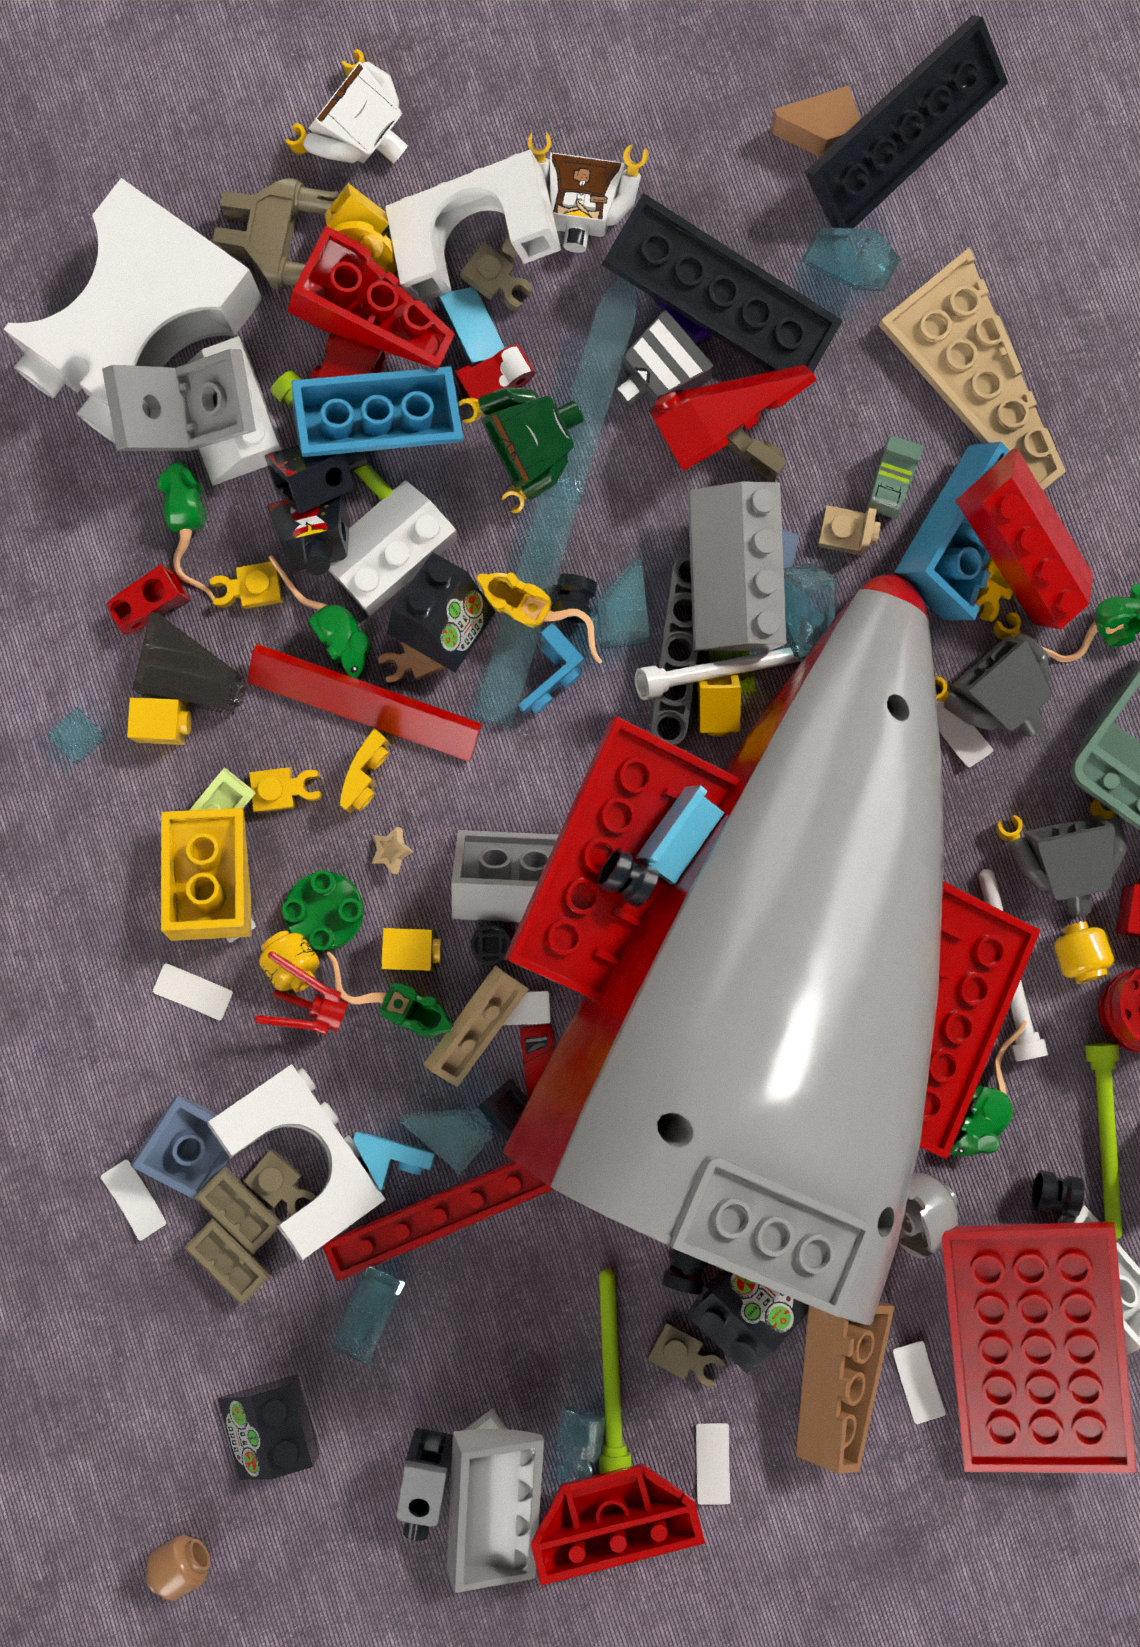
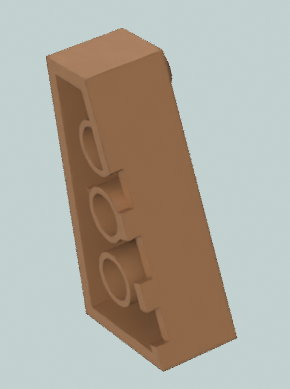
M879 1301L873 1324L864 1325L834 1316L809 1305L796 1457L838 1474L860 1471L895 1306Z

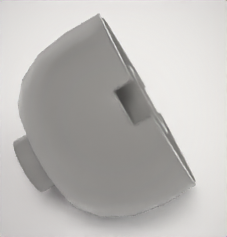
M913 1173L900 1234L904 1239L898 1242L913 1257L924 1259L942 1249L943 1233L958 1226L957 1199L950 1187L928 1174Z

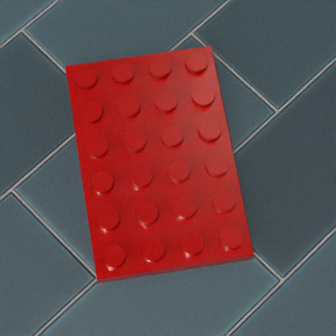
M1115 1222L955 1226L945 1231L942 1236V1249L964 1472L1137 1473Z

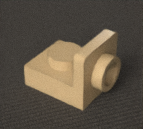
M826 505L817 547L864 556L870 545H876L879 537L881 522L875 521L877 509L868 508L866 513Z

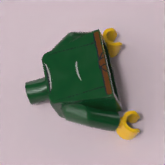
M505 387L481 395L479 400L475 398L462 399L458 402V406L468 403L474 409L473 416L462 420V422L472 423L479 419L481 420L513 483V486L509 487L503 494L502 500L506 499L509 495H515L520 500V504L515 505L510 511L516 514L523 509L527 498L533 500L557 484L568 463L567 453L574 448V443L568 430L583 423L584 418L579 406L574 401L556 408L549 395L540 398L533 390Z

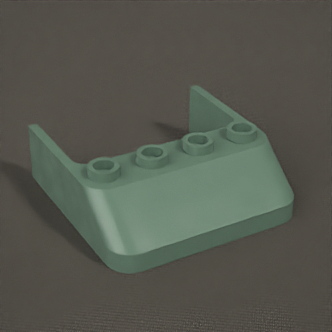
M1140 659L1088 730L1070 768L1071 777L1078 787L1138 830H1140V741L1116 725L1114 721L1140 686Z

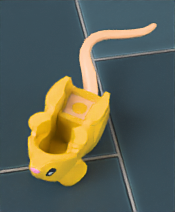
M480 573L477 575V582L481 586L486 598L498 613L505 612L514 620L535 629L543 622L559 621L572 616L581 618L587 626L591 654L599 664L602 663L596 652L594 625L591 618L585 612L579 609L550 611L551 598L539 587L519 580L514 573Z

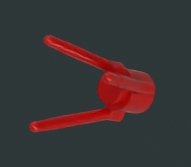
M269 952V959L324 996L315 995L311 1002L292 994L274 990L272 993L273 997L309 1010L307 1018L314 1021L262 1015L255 1016L254 1021L271 1026L313 1030L326 1035L328 1029L337 1032L348 1002L339 999L341 992L327 987L277 953Z

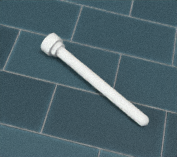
M807 644L670 671H665L663 668L658 669L655 665L638 668L635 673V686L642 700L660 698L664 692L669 690V687L803 661L812 647Z
M984 869L979 873V882L984 902L1003 911L995 875L991 870ZM1020 980L1010 1006L1016 1029L1023 1020L1027 1021V1024L1015 1039L1016 1044L1012 1045L1016 1062L1048 1055L1045 1040L1040 1039L1039 1033L1033 1030Z

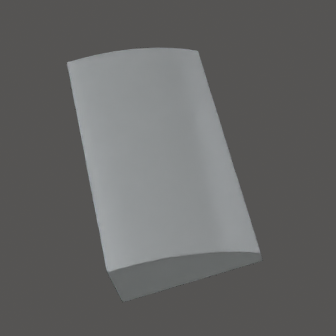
M472 1429L453 1432L447 1573L455 1593L535 1579L536 1564L531 1548V1540L539 1527L544 1438L541 1434L509 1429Z

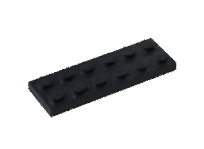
M970 16L804 172L836 235L845 237L1008 84L983 17Z
M644 193L641 195L601 264L770 372L805 365L810 371L814 372L843 321Z

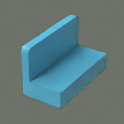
M701 785L689 786L683 789L636 856V859L657 869L659 876L669 884L677 882L724 814L722 810L704 797L707 790Z

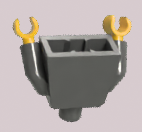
M1008 613L1006 620L1012 625L1013 629H1007L1000 621H996L994 633L1002 641L951 685L955 690L954 692L950 693L947 691L946 681L942 677L935 676V684L942 688V692L936 695L937 703L944 702L946 710L967 724L988 731L999 728L1009 732L1019 726L1026 737H1031L1041 732L1046 726V722L1037 710L1051 698L1052 694L1048 685V654L1028 631L1022 632L1020 630V616L1017 613Z
M1096 799L1090 805L1093 817L1025 831L1026 838L1020 835L1023 824L1018 816L1012 815L1011 821L1016 828V831L1012 833L1006 832L999 820L996 825V833L1002 840L1011 842L1008 848L1020 872L1037 890L1046 891L1054 900L1066 899L1067 913L1072 916H1082L1092 911L1090 894L1110 889L1112 886V876L1117 873L1127 852L1121 822L1115 818L1116 813L1110 809L1109 811L1104 810L1101 802Z

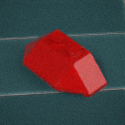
M643 1463L562 1483L531 1540V1548L541 1586L705 1544L695 1499Z

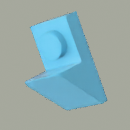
M360 1131L355 1132L353 1138L380 1191H383L384 1186H386L393 1160L399 1161V1170L421 1175L423 1168L428 1170L433 1168L437 1154L436 1152Z

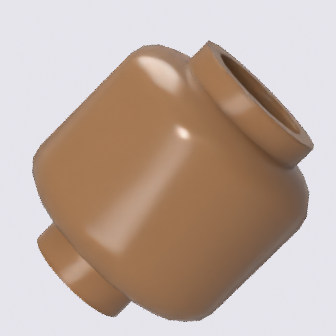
M179 1535L157 1547L150 1553L147 1560L145 1578L148 1587L153 1593L158 1594L163 1599L175 1601L202 1586L207 1578L210 1567L208 1550L200 1540L193 1539L187 1535Z

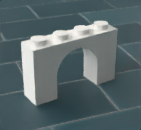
M531 149L514 154L507 159L484 168H478L471 173L448 182L440 183L433 188L404 197L400 201L385 206L400 285L414 300L425 302L451 292L444 256L445 244L453 228L461 220L473 213L491 210L505 214L510 241L524 264L561 250L544 173Z
M291 1064L208 1121V1126L230 1159L268 1132L283 1127L305 1130L315 1136L322 1144L329 1163L325 1186L313 1201L277 1226L298 1258L304 1260L386 1199L381 1194L382 1191L379 1190L370 1171L366 1172L359 1162L358 1158L361 1154L353 1139L349 1135L343 1138L334 1126L339 1122L334 1111L326 1102L320 1105L311 1091L316 1087L303 1068L296 1071Z

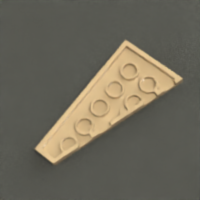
M969 247L886 315L878 326L982 444L1001 441L1010 451L1018 449L1044 491L1066 471L1048 429L1044 428L1035 408L1037 405L1032 391H1028L1021 375L1023 370L1000 316L996 315L987 296L989 291L984 279H980L973 263L975 258Z

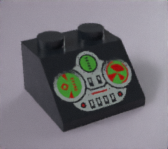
M432 552L392 607L387 634L456 673L495 616V611L467 571Z
M723 1270L703 1287L702 1293L695 1299L687 1316L747 1374L779 1347L808 1313L809 1305Z
M298 1374L218 1398L239 1480L274 1479L314 1466L320 1453Z

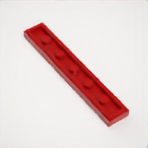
M257 644L252 650L247 679L249 684L469 762L474 755L482 723Z
M512 1160L341 1233L324 1244L322 1248L338 1282L554 1189Z

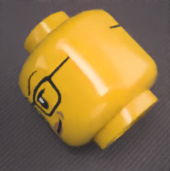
M281 931L270 937L262 945L261 950L263 952L259 958V964L277 990L287 991L294 989L295 992H300L309 987V985L268 958V953L273 951L315 978L313 974L317 971L320 961L302 934H289L288 931Z

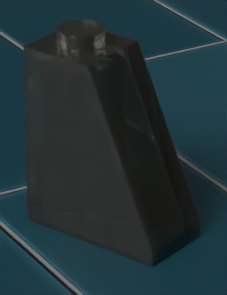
M151 612L132 690L144 697L175 699L187 706L234 716L236 706L240 707L245 697L246 684L241 683L243 677L163 616Z

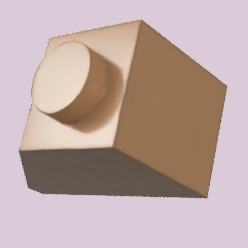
M845 86L774 109L770 128L773 135L821 157L860 120V116L850 88Z

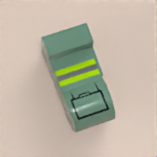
M893 435L889 436L882 450L866 510L868 508L877 509L876 513L897 519L907 490L911 485L917 464L920 461L924 449L923 445Z

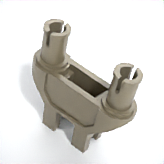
M294 178L277 181L254 195L223 191L220 207L225 210V218L248 223L247 230L240 231L215 227L212 242L230 256L250 261L272 289L281 290L286 285L295 287L306 265L289 261L288 258L297 215L301 211L325 215L326 211L338 197V193L304 187V184L299 179Z

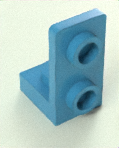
M554 623L541 632V641L544 645L540 649L552 664L556 666L561 662L563 667L519 704V710L524 716L531 711L535 715L540 713L553 701L550 694L561 685L567 689L583 675L580 669L584 666V657Z

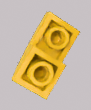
M375 728L358 750L345 778L340 806L350 814L355 808L359 811L363 810L375 796V792L372 789L376 783L365 773L369 768L375 771L389 755V752L386 750L390 745L389 741Z

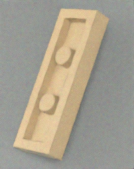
M495 965L454 1021L453 1030L444 1035L424 1065L434 1074L458 1087L529 989Z

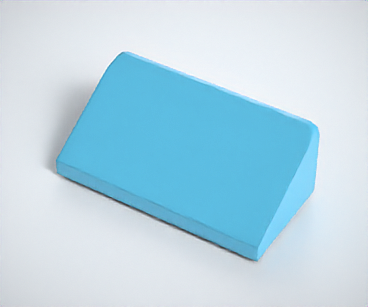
M470 287L439 296L440 305L471 367L493 357L505 348L476 289Z

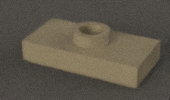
M226 1166L194 1197L252 1255L278 1229L277 1226L282 1223Z
M212 1218L184 1247L241 1306L273 1274L215 1218Z

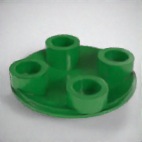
M320 870L303 877L292 887L283 904L282 914L289 933L302 934L315 951H331L344 946L357 934L363 921L364 905L358 889L349 879L334 872Z

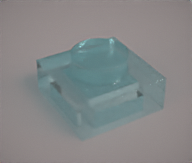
M78 707L47 733L75 764L80 763L107 739L82 709Z

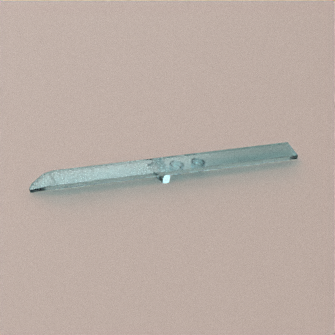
M623 278L618 279L604 293L597 307L569 402L574 401L579 406L584 421L568 430L573 440L574 448L567 453L568 463L557 484L540 495L516 574L519 580L539 587L550 598L552 597L579 505H581L585 484L635 323L637 308L635 286ZM504 614L474 717L512 728L543 623L534 629L514 620L508 614Z

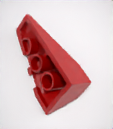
M326 225L292 291L287 312L323 331L438 370L455 333L421 300H414L399 285L400 280L391 271L387 274L371 258L373 254L363 244Z
M805 365L683 390L678 394L670 392L656 400L655 407L648 411L670 452L684 471L728 445L729 441L726 436L732 431L741 428L750 429L757 424V419L761 415L760 411L766 407L767 409H775L782 406L817 381L812 371Z

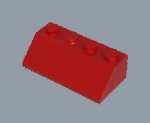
M1012 449L955 501L1034 625L1062 630L1090 604L1093 573L1019 450Z

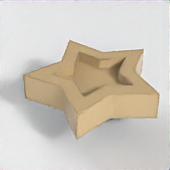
M396 827L386 837L374 835L377 851L371 863L377 865L385 864L393 874H399L402 860L414 852L404 844L403 829Z

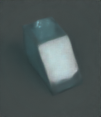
M819 227L802 261L812 269L854 290L883 292L901 258L877 229Z
M634 559L599 600L598 614L590 615L594 625V637L600 638L601 649L648 645L650 633L642 559Z
M813 563L784 568L786 636L793 655L798 660L806 657L835 619L837 578Z
M464 1107L407 1111L398 1120L459 1174L466 1169L494 1135L489 1130L492 1123L476 1108L471 1112Z
M368 1266L348 1305L332 1348L369 1365L405 1283L395 1279L387 1272L378 1271Z

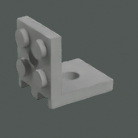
M228 349L176 368L110 365L102 368L117 451H192L256 431L241 349ZM217 393L218 403L215 408L213 404V395ZM143 400L149 405L151 411L150 418L143 411Z

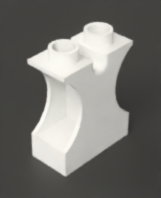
M122 178L92 215L98 235V256L93 274L83 292L69 306L50 317L27 323H8L4 328L6 333L24 352V355L14 366V369L37 389L53 399L65 384L77 393L82 388L89 398L77 412L78 416L113 443H115L102 368L110 365L164 367L177 352L196 341L214 336H235L263 300L250 269ZM143 400V411L150 418L149 405Z

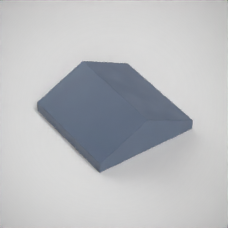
M175 1095L130 1164L131 1167L196 1200L194 1197L221 1171L230 1158L208 1126V1121L218 1114L203 1105Z

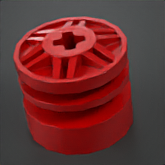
M1140 967L1114 976L1102 989L1098 1001L1099 1022L1106 1036L1114 1043L1119 1044L1120 1048L1133 1053H1140Z

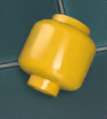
M1087 921L1064 927L1065 935L1059 937L1054 943V950L1062 974L1067 978H1075L1076 984L1108 976L1107 969L1114 964V956L1105 931L1098 927L1089 928Z

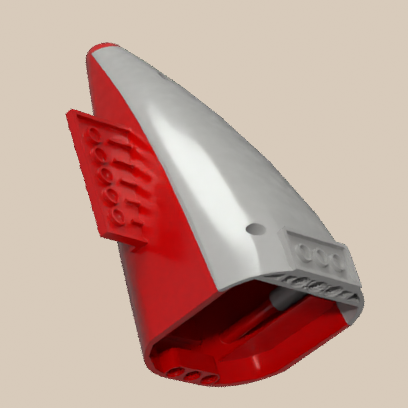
M897 574L873 577L860 587L766 708L724 770L617 716L611 717L504 957L505 960L574 990L584 997L553 1051L502 1153L554 1190L637 1232L664 1243L675 1250L829 1314L864 1325L873 1324L897 1248L919 1147L945 1159L948 1158L1041 931L943 881L942 759L929 619L922 595L909 580ZM701 785L707 790L704 797L724 812L677 882L669 884L658 876L654 890L641 907L635 908L624 902L621 894L617 892L608 893L597 886V879L604 863L617 848H621L631 854L634 862L639 865L643 864L636 859V856L685 787Z

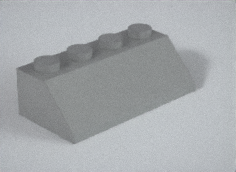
M741 481L688 491L693 650L771 651L785 645L786 618L780 482Z
M458 830L451 881L452 919L520 922L559 835Z

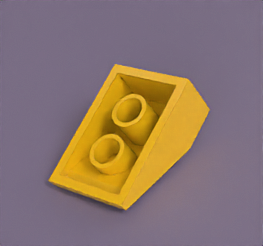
M243 808L161 812V931L170 941L252 937L251 890Z

